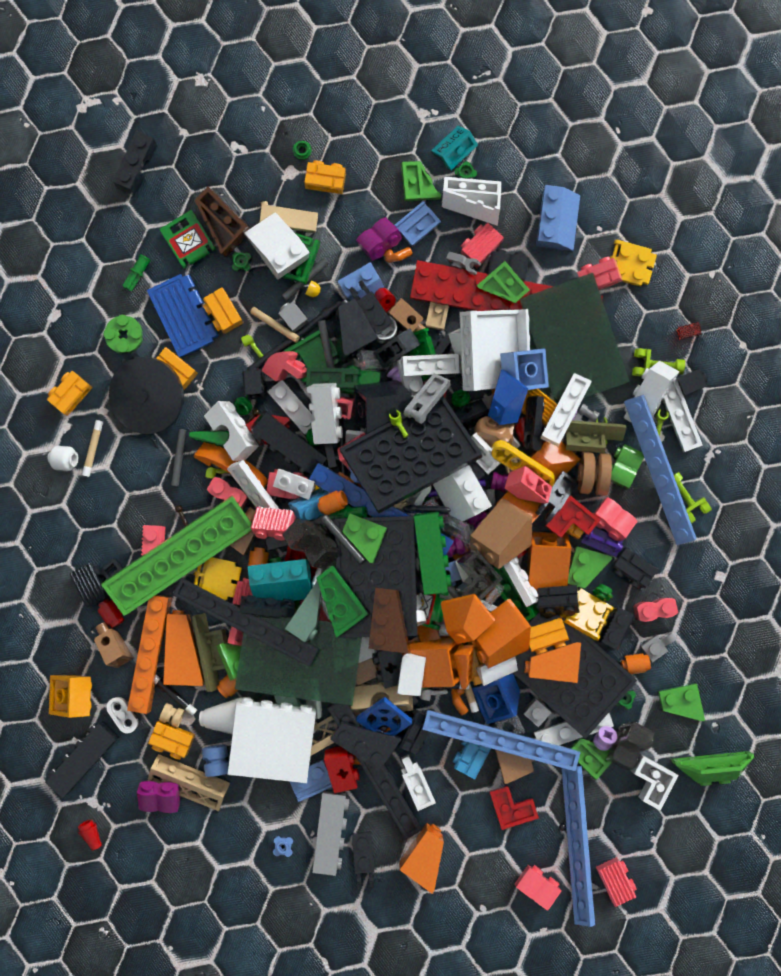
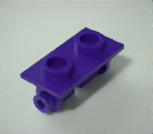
M594 528L589 535L584 533L581 543L614 557H617L618 552L623 547V540L621 542L615 541L609 537L607 532Z

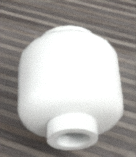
M55 446L48 454V462L54 470L71 471L78 463V454L72 447Z

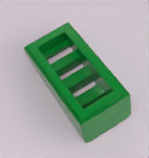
M229 431L189 433L191 439L224 447L223 445L228 441L230 435Z

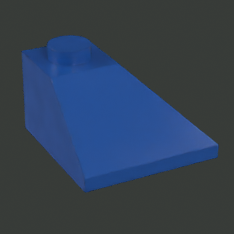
M504 369L500 372L488 416L499 425L518 422L528 391L525 385Z
M513 673L485 686L480 684L472 688L486 724L517 715L520 689Z

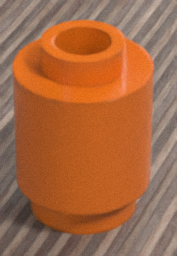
M336 490L322 496L317 504L318 509L327 516L342 510L348 505L347 496L342 490Z
M254 547V551H250L248 566L268 564L269 553L265 552L266 548Z
M643 653L626 655L624 660H621V666L631 675L646 673L647 670H651L649 656L643 655Z
M227 674L219 681L217 689L225 698L232 697L246 684L244 681L246 677L241 676L230 681Z

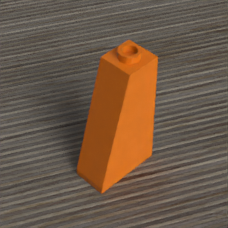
M173 610L172 614H167L163 685L203 686L205 685L204 675L200 665V656L190 615L184 614V610Z

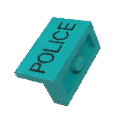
M457 126L431 151L433 154L441 157L446 167L452 170L478 144L469 130Z

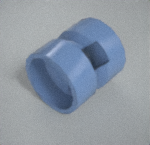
M221 744L202 748L203 760L206 761V764H204L205 776L212 777L228 774L229 761L225 759L228 756L227 745Z

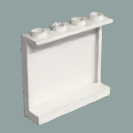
M528 309L460 312L463 391L496 389L502 370L500 353L530 350Z
M250 698L237 700L228 775L307 783L316 709L310 705L297 707L285 702L281 703V705L273 704L272 701L262 700L261 702H253Z

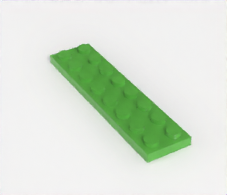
M232 495L108 578L101 585L125 616L250 532L252 523Z

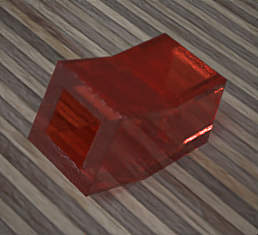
M699 322L680 326L676 329L679 340L702 335Z

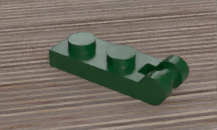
M307 368L306 387L312 384L336 383L337 388L354 389V385H361L359 383L361 369ZM346 375L351 376V382H346Z

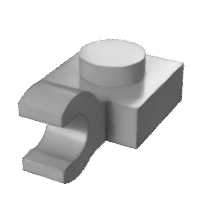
M449 252L446 257L452 264V267L466 269L472 275L477 274L472 269L473 266L481 265L475 258L469 259L464 255Z
M671 632L661 639L655 635L642 644L641 648L649 656L651 662H654L668 652L665 646L671 644L677 638Z

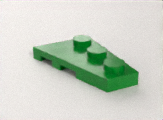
M331 566L316 578L336 638L369 614L334 566Z

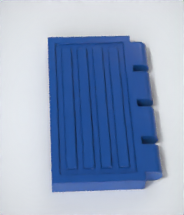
M181 274L147 290L180 359L214 343L213 339L219 336L213 323L206 326V323L212 320L204 307L197 308L204 303L197 290L190 292V290L195 288L191 276L186 275L182 277Z

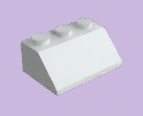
M469 465L433 484L444 506L451 509L449 515L454 524L474 517L492 506Z

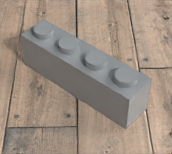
M326 790L322 793L312 873L336 876L337 870H341L342 858H339V850H343L345 838H341L342 830L346 831L347 819L343 817L344 811H348L349 799H346V793H334V791Z

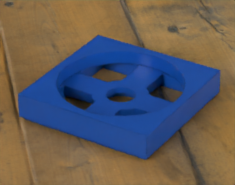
M383 697L360 713L356 719L366 729L376 732H382L379 727L386 725L390 730L384 732V734L391 736L398 734L412 724V719L386 697ZM371 713L377 717L373 722L367 720ZM396 715H398L401 720V723L399 724L392 720V718ZM381 717H387L388 720L382 721Z

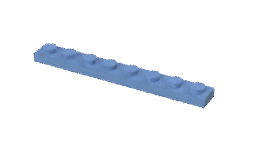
M643 394L628 399L624 403L676 545L695 541L697 539L645 396Z
M428 709L422 728L426 731L576 771L580 751Z
M577 766L576 771L562 768L574 924L592 927L595 925L582 766Z

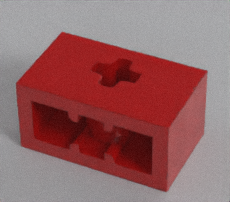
M341 746L326 749L324 761L334 793L357 789V780H360L358 768L355 769L353 765L355 764L354 755Z

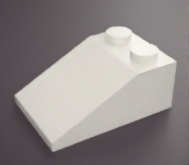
M276 212L244 233L277 280L309 258L310 252L300 238Z

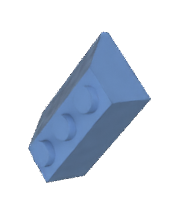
M545 185L542 193L536 247L567 251L574 250L580 203L579 194L565 187Z

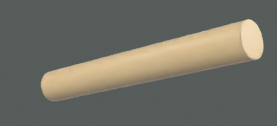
M256 307L251 309L250 313L295 343L300 339V336Z

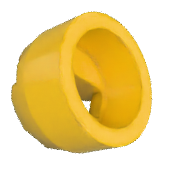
M311 280L305 294L310 297L318 296L321 290L320 286Z

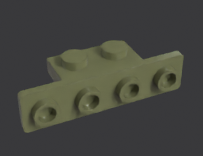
M572 420L564 435L566 436V450L605 453V440L623 441L626 425Z
M203 613L192 616V625L195 630L204 684L207 692L218 690L219 677L217 670L225 669L216 646L221 643L228 644L225 629L209 632L207 617Z

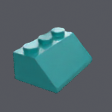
M309 559L248 566L249 585L252 595L256 598H274L280 601L284 598L293 601L304 600L312 589Z

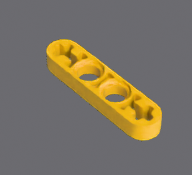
M499 440L492 444L491 454L493 458L513 471L524 466L535 468L536 471L534 473L544 479L550 486H554L555 477L552 471L505 441ZM519 458L521 461L518 463H514L511 461V459Z

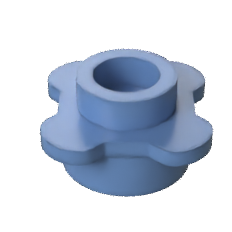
M275 837L273 854L275 856L285 855L290 857L292 855L291 844H293V839L291 837Z

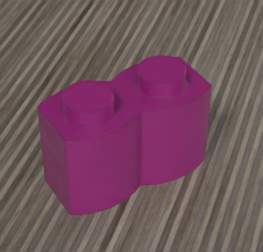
M384 217L377 221L371 229L360 234L356 241L359 247L373 261L382 257L387 249L396 246L402 239L400 231Z
M154 781L140 782L137 791L139 810L145 812L159 810L163 813L178 812L180 804L179 785L173 782H163L160 784Z

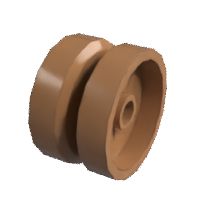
M582 452L578 467V493L590 494L592 489H594L596 495L607 496L612 472L611 455L600 453L595 461L593 452Z

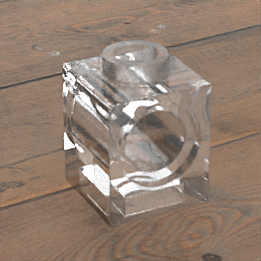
M518 715L495 722L496 727L494 728L503 730L505 723H512L513 729L510 732L519 735L525 732Z

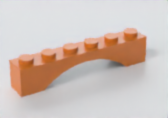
M155 595L148 600L127 711L143 714L151 712L158 657L166 627L167 614L170 613L172 597Z

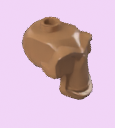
M485 416L478 420L474 434L477 432L491 448L492 444L499 440L512 445L514 440V424L499 425L491 417Z

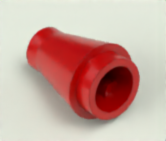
M89 819L78 826V834L92 851L102 846L96 822L93 823L92 819Z

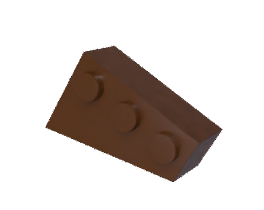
M207 186L195 199V202L211 231L210 233L221 255L228 257L246 238L244 233L251 228L214 190Z
M375 588L368 649L411 653L399 591Z

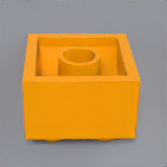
M50 675L49 714L68 718L90 716L91 677Z

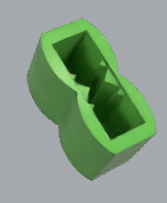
M624 444L621 448L617 447L613 457L616 460L612 465L611 482L629 489L644 459L643 452Z

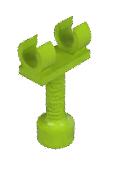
M636 348L634 357L645 358L644 368L634 367L632 375L642 377L647 368L653 367L658 362L650 360L651 349ZM676 359L675 362H663L679 371V375H683L685 360Z
M677 472L673 475L682 498L688 504L686 511L692 524L696 521L694 515L690 512L692 509L699 506L700 510L707 514L712 508L704 497L695 502L693 501L685 487H683V484H681L683 477Z

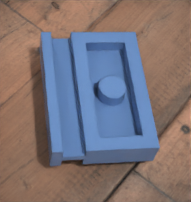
M423 201L394 226L400 231V234L410 246L413 247L440 225L441 221Z
M323 759L309 765L307 783L289 781L298 802L332 788Z

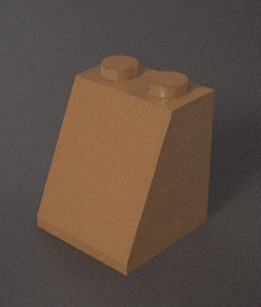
M501 499L470 535V550L485 559L489 564L500 569L531 546L532 516L506 499Z

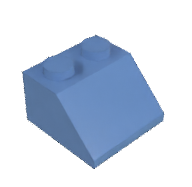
M371 262L338 280L341 292L349 301L354 299L349 291L351 287L357 291L360 299L366 295L365 291L359 286V281L363 280L374 295L378 289L384 288Z
M545 349L500 353L502 370H506L525 385L528 390L549 387Z

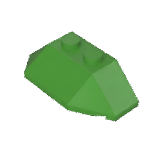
M744 751L674 758L671 760L675 766L692 780L700 783V786L712 785L711 782L719 781L720 784L731 783V780L738 779L753 760L754 754Z

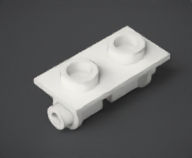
M278 469L273 487L309 500L316 485L314 484L315 481Z

